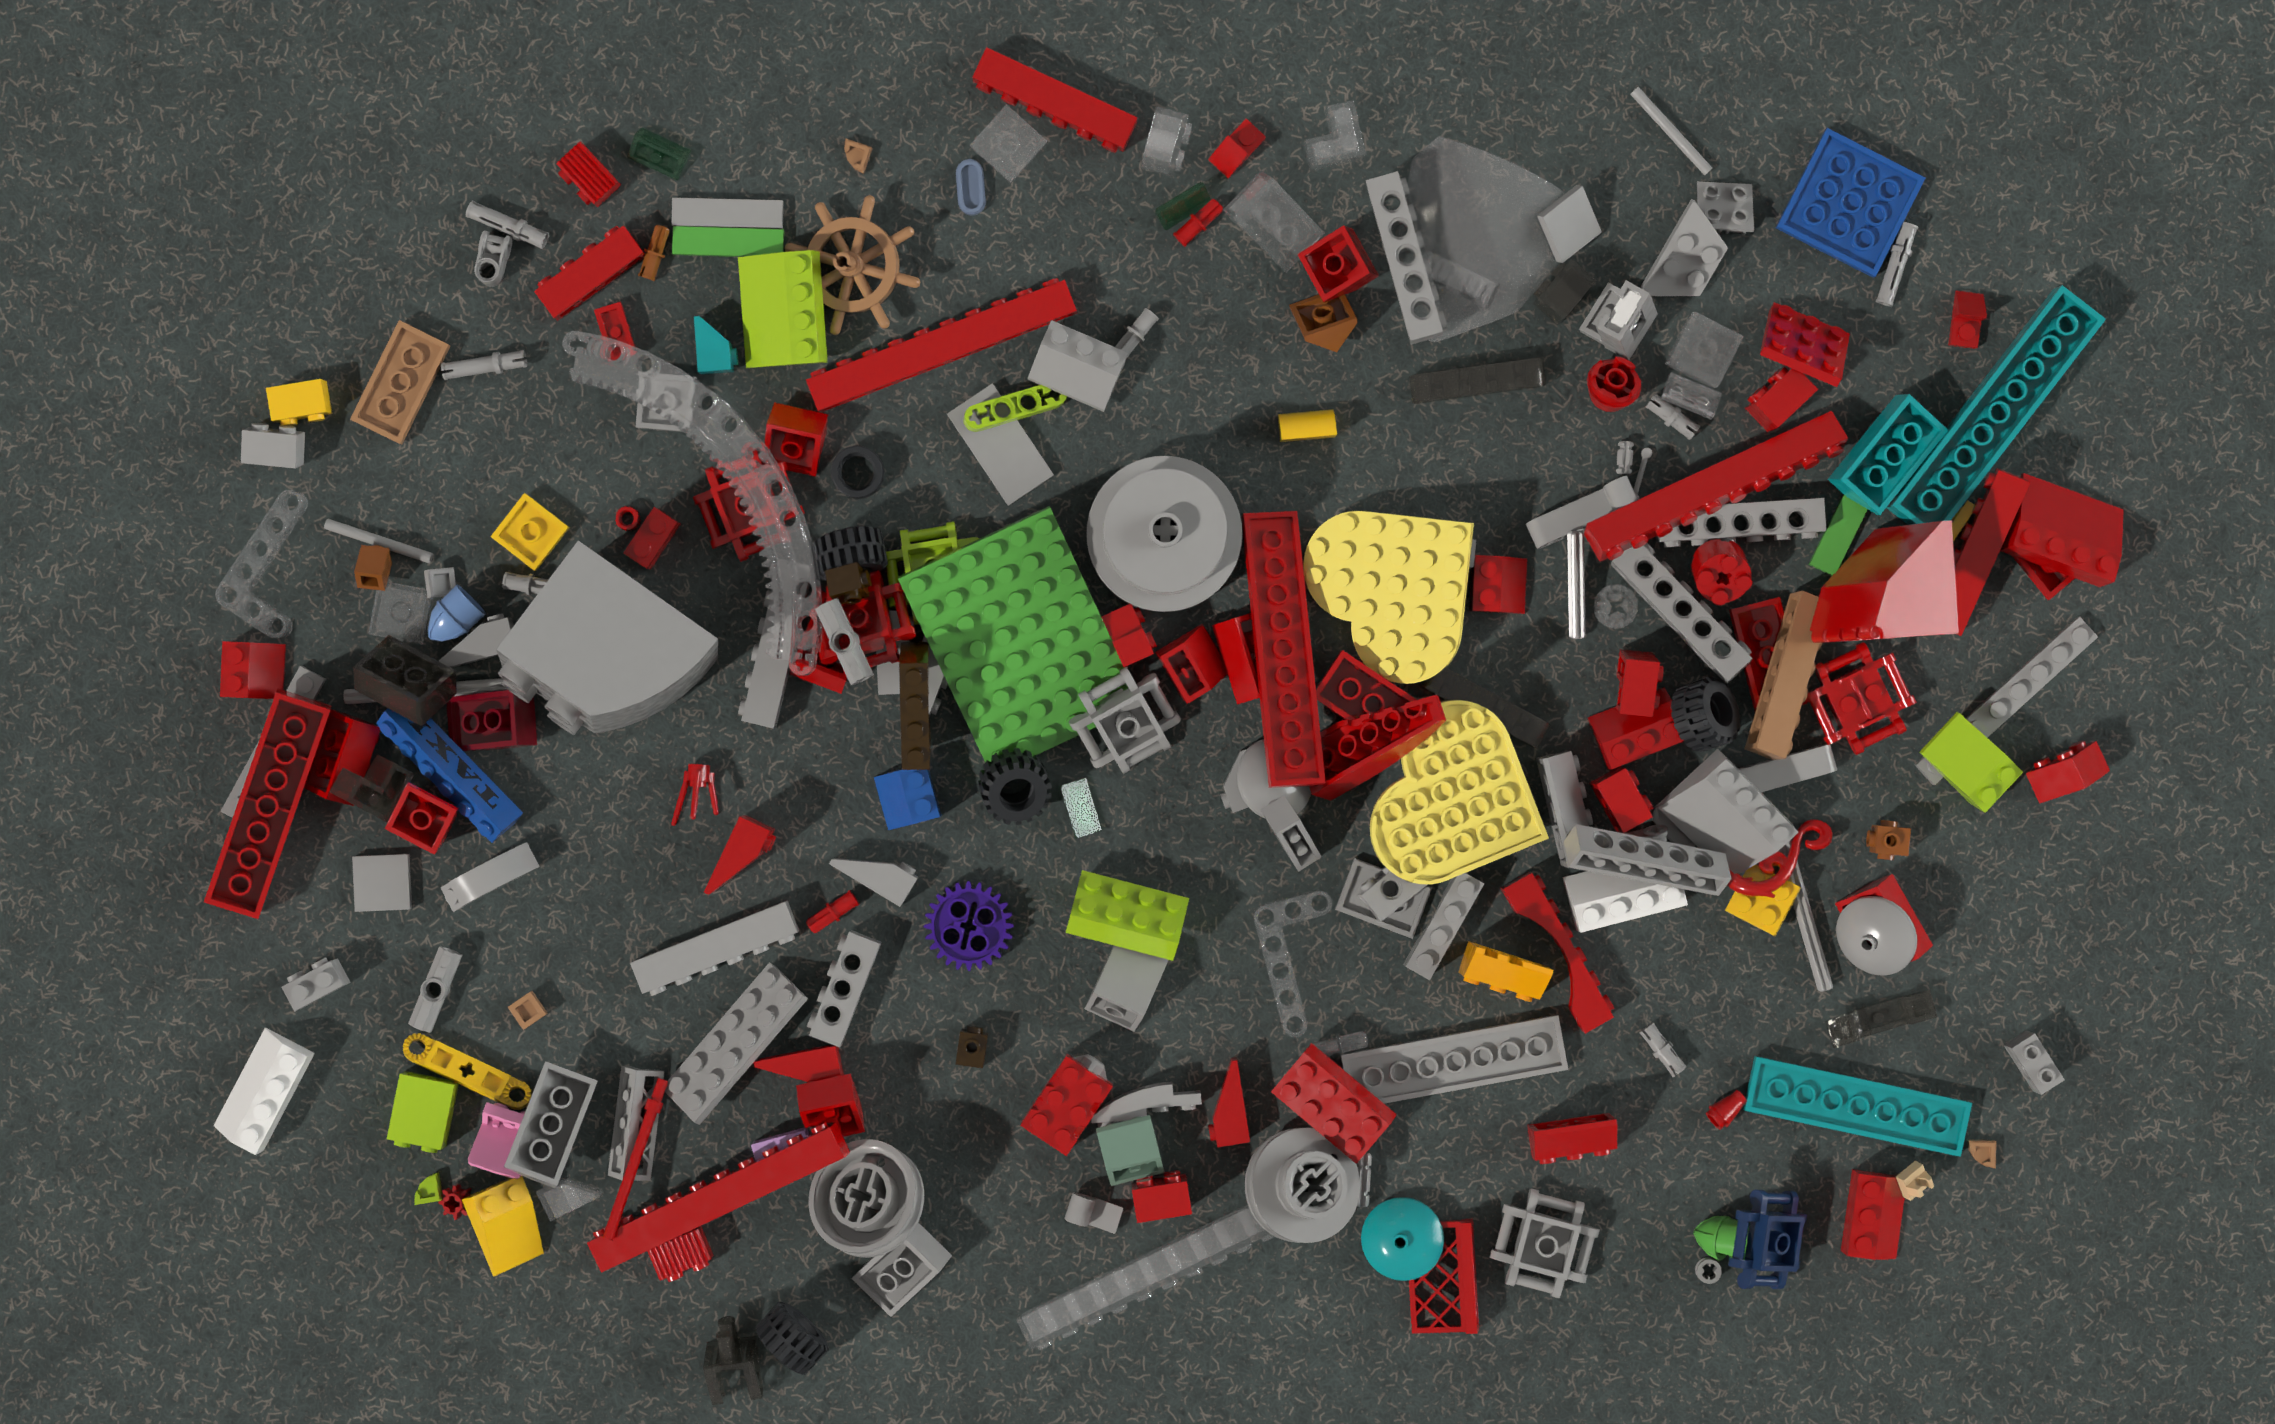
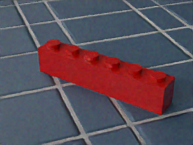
M987 47L972 77L973 82L977 84L976 88L986 94H991L992 91L1002 95V101L1012 106H1016L1017 103L1027 107L1026 111L1031 115L1041 118L1043 114L1051 118V123L1065 130L1069 126L1077 130L1076 135L1088 141H1091L1092 138L1102 142L1101 146L1114 153L1117 150L1124 152L1137 124L1138 117Z
M1996 468L1995 473L1989 472L1983 486L1987 488L1983 499H1977L1972 513L1976 514L1972 524L1967 523L1963 529L1960 538L1964 542L1960 550H1954L1959 634L1957 635L1962 636L2030 485L2028 480Z

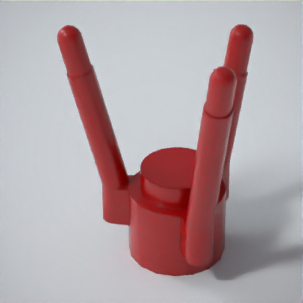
M688 764V771H684L683 784L671 822L673 826L677 824L688 785L693 787L691 819L696 818L699 787H706V782H708L713 813L714 815L719 814L714 784L715 773H710V765Z

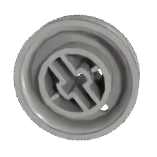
M1293 1128L1273 1134L1256 1149L1249 1161L1245 1175V1194L1252 1215L1268 1233L1288 1242L1313 1243L1332 1237L1349 1222L1359 1201L1360 1176L1357 1164L1314 1128Z
M856 1140L847 1143L850 1153L845 1158L816 1171L809 1191V1212L815 1229L827 1243L849 1255L869 1258L880 1256L896 1249L911 1235L922 1214L924 1186L916 1165L904 1153L879 1140ZM881 1159H885V1165L883 1167H879L878 1165Z

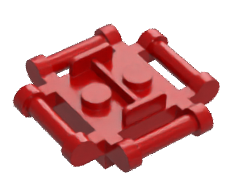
M757 449L748 452L749 455L722 466L706 468L705 473L711 488L693 497L695 505H699L712 539L709 541L712 549L732 542L740 562L749 559V556L778 544L783 543L786 545L791 543L792 538L785 521L805 514L803 507L798 505L788 479L786 463L781 462L764 469ZM753 465L754 472L720 485L719 478ZM776 475L789 509L782 513L768 477ZM711 499H714L727 532L723 536L709 503ZM776 525L778 533L744 546L741 538Z
M877 570L870 573L871 586L868 587L870 597L864 598L856 604H841L853 631L859 636L860 646L864 654L882 650L884 645H886L887 651L866 657L870 667L891 662V664L899 662L900 655L896 641L910 640L916 636L915 628L910 623L905 593L900 583L883 587L882 575ZM826 586V593L828 598L826 602L831 601L832 598L829 596L828 586ZM891 597L894 598L900 628L894 630L886 599ZM816 608L810 611L812 621L816 624L821 647L820 661L822 664H831L836 662L838 657L830 648L829 638L818 617ZM847 634L839 639V645L843 650L850 645V638Z
M1864 642L1856 645V649L1829 662L1816 664L1815 673L1821 685L1809 691L1806 702H1810L1825 734L1823 738L1826 744H1832L1846 736L1855 755L1863 753L1864 748L1896 733L1900 735L1906 732V726L1900 718L1898 711L1917 703L1914 695L1909 694L1894 662L1896 658L1893 652L1873 661L1870 651ZM1861 659L1863 665L1832 680L1829 679V673ZM1885 667L1900 698L1899 701L1892 702L1877 670L1878 668ZM1822 695H1824L1840 728L1836 731L1820 700ZM1888 716L1891 724L1858 739L1856 731Z

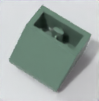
M1150 1115L1134 1117L1131 1120L1110 1123L1096 1128L1111 1186L1165 1173Z

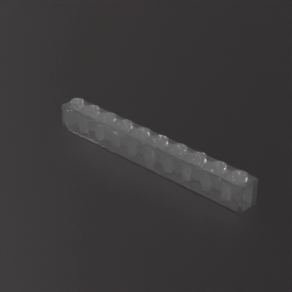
M1248 1204L1018 1314L1016 1320L1030 1349L1037 1347L1038 1350H1042L1053 1344L1052 1339L1060 1335L1063 1338L1069 1337L1078 1332L1077 1327L1085 1323L1088 1326L1094 1325L1103 1319L1102 1315L1110 1311L1113 1314L1119 1313L1128 1307L1127 1303L1135 1299L1138 1302L1146 1300L1153 1295L1152 1291L1160 1287L1165 1290L1178 1283L1177 1279L1185 1275L1188 1278L1193 1277L1203 1271L1201 1267L1212 1263L1213 1266L1218 1265L1228 1259L1226 1255L1237 1251L1238 1254L1243 1253L1253 1247L1251 1243L1259 1239L1265 1242L1275 1236L1259 1225L1252 1215Z

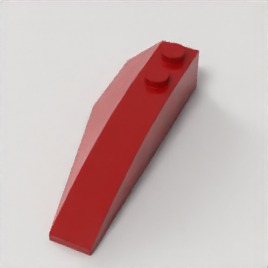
M1433 695L1418 699L1397 708L1389 707L1375 714L1360 715V718L1353 720H1342L1320 732L1326 783L1323 785H1310L1311 794L1331 801L1374 777L1415 749L1446 722L1439 696Z

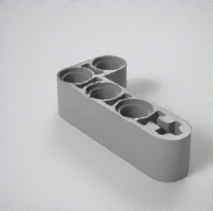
M1623 476L1609 482L1599 491L1526 523V526L1536 548L1541 549L1567 538L1569 531L1585 530L1587 523L1638 499L1628 477Z

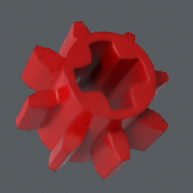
M458 1183L452 1189H444L442 1192L445 1197L438 1202V1204L443 1206V1215L452 1214L454 1220L461 1218L462 1214L467 1216L468 1214L462 1199L471 1195V1188L467 1190L461 1189V1184Z

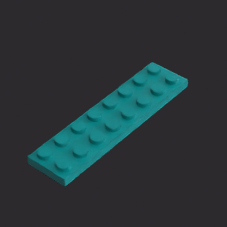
M1754 1056L1746 1093L1747 1102L1743 1110L1961 1157L1972 1102Z

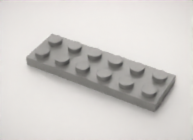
M769 962L670 1077L665 1090L667 1095L694 1123L700 1125L808 998L775 965Z

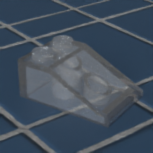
M1262 170L1223 209L1230 219L1286 273L1299 260L1297 254L1316 243L1324 234V231L1288 193Z

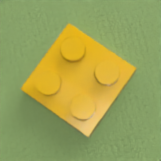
M524 493L490 537L534 571H537L570 527L528 494Z
M1754 865L1745 871L1743 877H1752V881H1764L1776 874H1764L1758 865ZM1787 880L1784 885L1772 892L1775 895L1774 898L1745 896L1734 892L1725 911L1776 937L1801 887Z

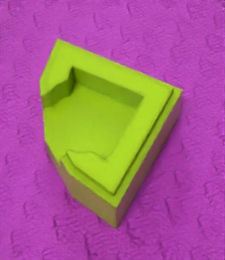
M439 1172L428 1176L419 1185L415 1193L414 1205L443 1200Z

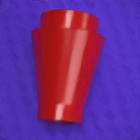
M1736 1090L1731 1095L1710 1105V1110L1706 1112V1116L1716 1128L1721 1130L1724 1126L1728 1127L1746 1104L1747 1099L1741 1092Z

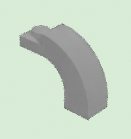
M526 842L451 880L448 884L442 886L441 890L452 911L455 912L540 866Z

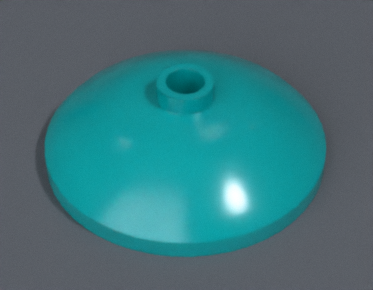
M1407 1197L1391 1198L1378 1204L1367 1216L1361 1233L1362 1249L1368 1262L1380 1274L1394 1280H1413L1427 1274L1437 1264L1444 1247V1232L1437 1215L1424 1203ZM1399 1237L1403 1238L1406 1242L1405 1246H1398L1396 1239Z

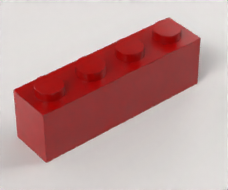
M624 225L620 228L615 226L605 233L603 241L599 244L594 242L588 245L582 251L584 255L576 261L573 259L568 260L560 267L561 272L554 277L549 275L537 284L539 288L534 292L554 319L557 321L562 319L645 257V252Z

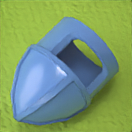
M456 585L442 600L436 602L437 604L430 616L428 637L435 641L458 638L468 633L469 629L486 613L462 587Z

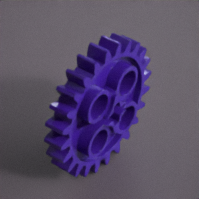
M967 881L966 888L962 889L960 883L956 882V891L953 892L947 886L945 888L947 896L944 897L938 893L936 897L940 903L931 902L929 904L935 911L934 913L925 914L927 918L932 920L931 923L924 925V928L932 930V933L928 934L925 938L934 939L935 942L930 946V950L939 948L940 952L937 958L939 959L944 955L947 956V966L954 960L956 961L957 970H959L962 963H966L968 971L971 970L972 963H976L980 970L984 960L989 965L993 964L992 955L998 958L1002 957L998 950L999 947L1008 949L1009 946L1003 940L1012 939L1013 935L1006 932V929L1014 927V924L1006 922V919L1013 914L1012 912L1003 911L1008 902L999 904L998 900L1001 893L995 896L990 895L992 891L991 886L986 891H983L982 882H979L976 888H972L971 882ZM961 901L966 905L967 912L965 915L956 916L953 914L951 907L954 902ZM973 902H976L977 908L973 918V925L977 926V928L970 931L966 949L963 950L961 949L965 927L961 926V923L968 920L971 905ZM988 908L993 912L994 918L990 923H983L979 920L978 913L981 909ZM949 928L956 929L960 934V939L955 943H950L945 939V931ZM976 935H981L986 939L987 945L982 950L974 949L971 944V939Z

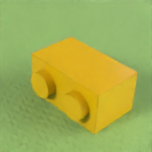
M316 379L266 388L271 421L280 423L281 426L297 425V420L308 418V422L325 420L324 415L332 414L328 385L325 380Z

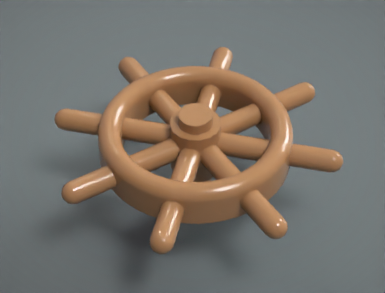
M872 195L865 197L859 218L846 217L833 220L825 204L822 202L817 203L815 210L824 226L814 235L809 246L804 247L794 243H787L785 245L786 252L820 251V262L836 268L822 277L823 303L835 309L830 326V333L832 335L840 333L845 312L860 313L871 310L879 326L883 329L888 328L890 322L880 304L891 294L896 283L912 288L920 286L919 278L899 272L900 263L896 245L914 235V229L911 226H907L889 236L881 227L870 222L875 204V198ZM856 230L851 251L840 232ZM869 233L879 243L861 253L866 234ZM830 239H832L839 252L836 255L822 251ZM884 253L885 268L867 264ZM864 274L882 279L874 292ZM843 278L837 298L826 287ZM855 281L864 298L849 301L853 282Z

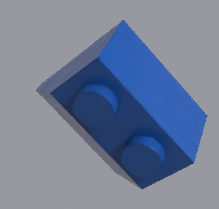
M898 770L874 777L888 830L942 816L929 770Z

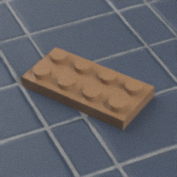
M399 320L350 420L402 445L451 345Z

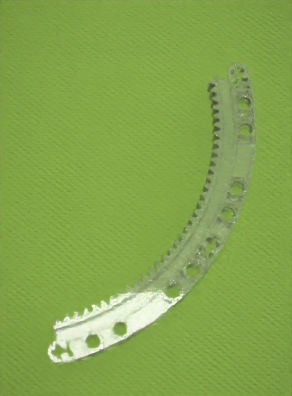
M580 331L567 333L563 338L562 344L564 350L569 355L575 357L574 368H570L572 381L581 385L584 383L591 387L595 386L599 389L617 393L652 409V411L660 414L661 417L670 420L671 424L679 426L678 429L687 433V437L695 440L694 443L703 447L702 451L710 455L709 459L717 463L716 468L724 471L722 476L731 480L728 485L737 489L734 492L735 496L743 498L739 502L740 505L748 507L744 512L745 515L753 517L749 521V525L757 527L752 532L753 535L762 537L756 542L758 546L765 547V549L759 552V555L768 558L762 563V566L770 568L764 574V577L772 579L765 586L773 590V593L767 595V599L774 600V604L767 606V609L774 611V615L767 617V620L773 622L774 626L767 628V631L774 634V637L766 639V642L773 645V648L765 650V653L771 656V658L789 661V667L794 674L800 676L811 674L815 670L817 654L821 651L822 623L815 610L822 605L816 554L804 514L793 489L768 447L741 415L718 394L689 373L645 350L615 339ZM578 337L579 341L587 343V349L577 347L576 351H574V347L570 346V342L576 341ZM620 347V357L617 360H612L610 356L612 349ZM650 358L652 366L650 370L643 372L641 370V363L643 360ZM711 396L713 399L712 406L709 409L703 410L701 406L703 398ZM731 418H735L737 421L736 429L732 432H727L726 422ZM754 450L760 452L758 456L766 465H761L760 462L752 459L754 457ZM781 482L782 492L777 496H773L771 494L772 484ZM794 512L796 521L792 526L787 527L784 523V517L787 513ZM810 583L812 593L809 597L803 598L800 588L803 584ZM810 616L814 622L813 627L809 631H804L801 625L802 620ZM797 649L812 651V654H805V660L809 661V667H804L803 671H800V666L796 665V660H800L803 654L797 652Z

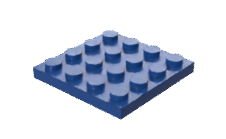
M1826 128L1775 228L1874 278L1894 242L1925 177Z

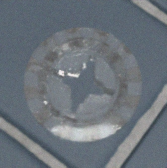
M1623 585L1606 586L1597 594L1594 600V613L1597 619L1609 628L1617 629L1627 626L1634 620L1638 612L1637 598L1631 589ZM1624 597L1621 608L1625 615L1616 611L1609 616L1608 614L1611 612L1612 606L1607 598L1616 602Z

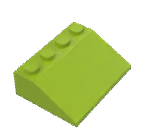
M804 250L738 257L746 368L828 363L820 251Z

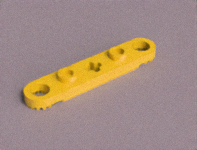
M413 1033L404 1040L403 1053L409 1061L511 1109L520 1110L529 1104L531 1089L525 1082L437 1040L435 1041L424 1034ZM420 1041L425 1045V1050L421 1054H413L409 1050L410 1044ZM468 1065H471L472 1072L475 1074L473 1076L468 1075L466 1078L462 1077L460 1068H466ZM519 1088L525 1092V1098L521 1102H513L509 1097V1093L513 1089Z

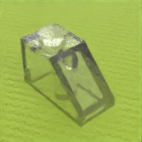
M567 1176L560 1178L556 1188L541 1183L542 1187L536 1191L550 1221L600 1198L604 1194L602 1188Z

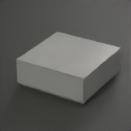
M454 567L424 571L427 598L445 597L456 586Z

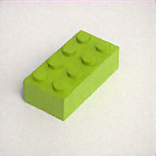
M1082 870L1066 933L1173 961L1179 944L1189 898Z

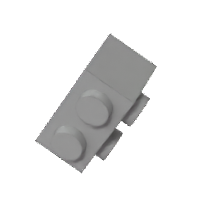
M252 423L251 427L242 430L241 463L296 469L304 465L305 432L296 431L295 426H279V429H271L269 424Z
M324 958L312 964L313 970L304 975L302 971H299L287 978L289 983L281 988L294 1012L351 983L338 958L329 962L327 958Z

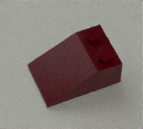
M509 690L446 697L449 737L463 752L537 745L534 697L527 703Z

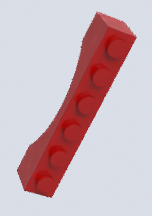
M1527 872L1502 886L1501 890L1515 913L1528 917L1539 924L1552 936L1559 946L1567 963L1570 977L1568 1008L1581 1031L1586 1034L1614 1018L1611 1013L1614 1006L1606 994L1602 996L1597 988V986L1601 985L1593 970L1588 972L1584 962L1587 959L1579 946L1576 948L1573 946L1570 938L1574 936L1566 922L1561 924L1556 916L1560 911L1552 898L1547 900L1543 893L1546 886L1538 874L1534 876L1532 872Z

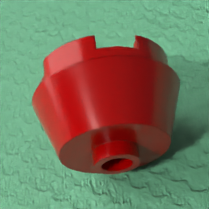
M1615 356L1614 359L1598 361L1589 370L1587 376L1589 396L1593 404L1603 411L1616 412L1635 402L1641 392V380L1635 371L1636 366L1629 360Z

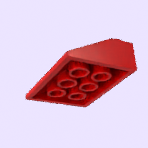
M2022 473L2020 477L2028 480L2030 485L2000 551L2098 587L2115 582L2122 557L2123 509Z

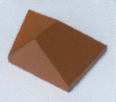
M1318 294L1289 305L1305 341L1334 352H1338L1358 323L1345 295L1323 302Z

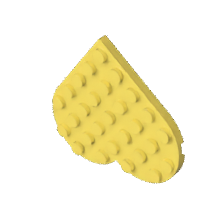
M1351 511L1328 519L1311 537L1305 551L1303 566L1304 577L1310 594L1318 605L1332 616L1345 621H1351L1352 639L1359 657L1367 667L1388 681L1409 684L1430 679L1448 666L1455 657L1460 646L1463 630L1474 523L1369 511Z
M1464 700L1441 702L1446 722L1425 741L1401 758L1404 777L1386 788L1378 798L1372 811L1370 837L1373 849L1381 863L1391 873L1406 881L1416 884L1441 883L1549 839L1505 726L1493 712L1473 702Z

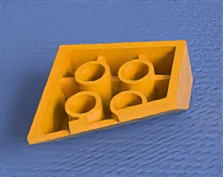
M1468 941L1458 973L1464 977L1463 981L1475 985L1483 982L1490 985L1489 989L1503 994L1506 993V990L1516 992V998L1532 1002L1533 998L1541 999L1554 970L1545 965Z

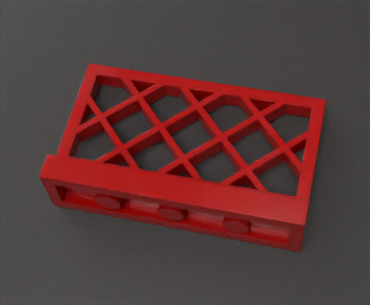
M1473 1219L1440 1221L1442 1228L1456 1227V1239L1450 1246L1444 1242L1446 1250L1441 1254L1440 1259L1435 1265L1447 1278L1438 1288L1426 1278L1431 1270L1421 1276L1416 1283L1415 1279L1409 1280L1412 1333L1466 1332V1334H1478L1479 1314ZM1455 1244H1457V1253L1452 1249ZM1448 1252L1458 1262V1266L1451 1274L1439 1264ZM1457 1271H1458V1279H1459V1281L1454 1277V1275L1457 1273ZM1422 1280L1434 1290L1425 1302L1416 1295V1287ZM1449 1280L1459 1287V1294L1453 1301L1440 1291ZM1436 1294L1449 1304L1440 1315L1427 1305ZM1459 1299L1460 1308L1455 1304ZM1416 1301L1421 1304V1307L1418 1310ZM1452 1307L1461 1315V1325H1449L1442 1317ZM1423 1308L1436 1318L1430 1326H1418L1416 1317ZM1439 1321V1322H1440L1442 1325H1444V1326H1435V1325H1436L1437 1322Z

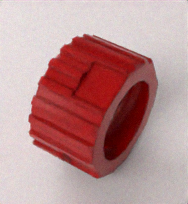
M630 506L621 507L616 512V525L625 531L635 530L640 525V513ZM626 512H630L634 516V520L630 525H625L622 521V515Z

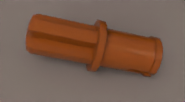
M655 226L648 250H643L646 253L638 276L652 281L656 280L655 277L661 259L665 258V255H662L669 234L667 227Z

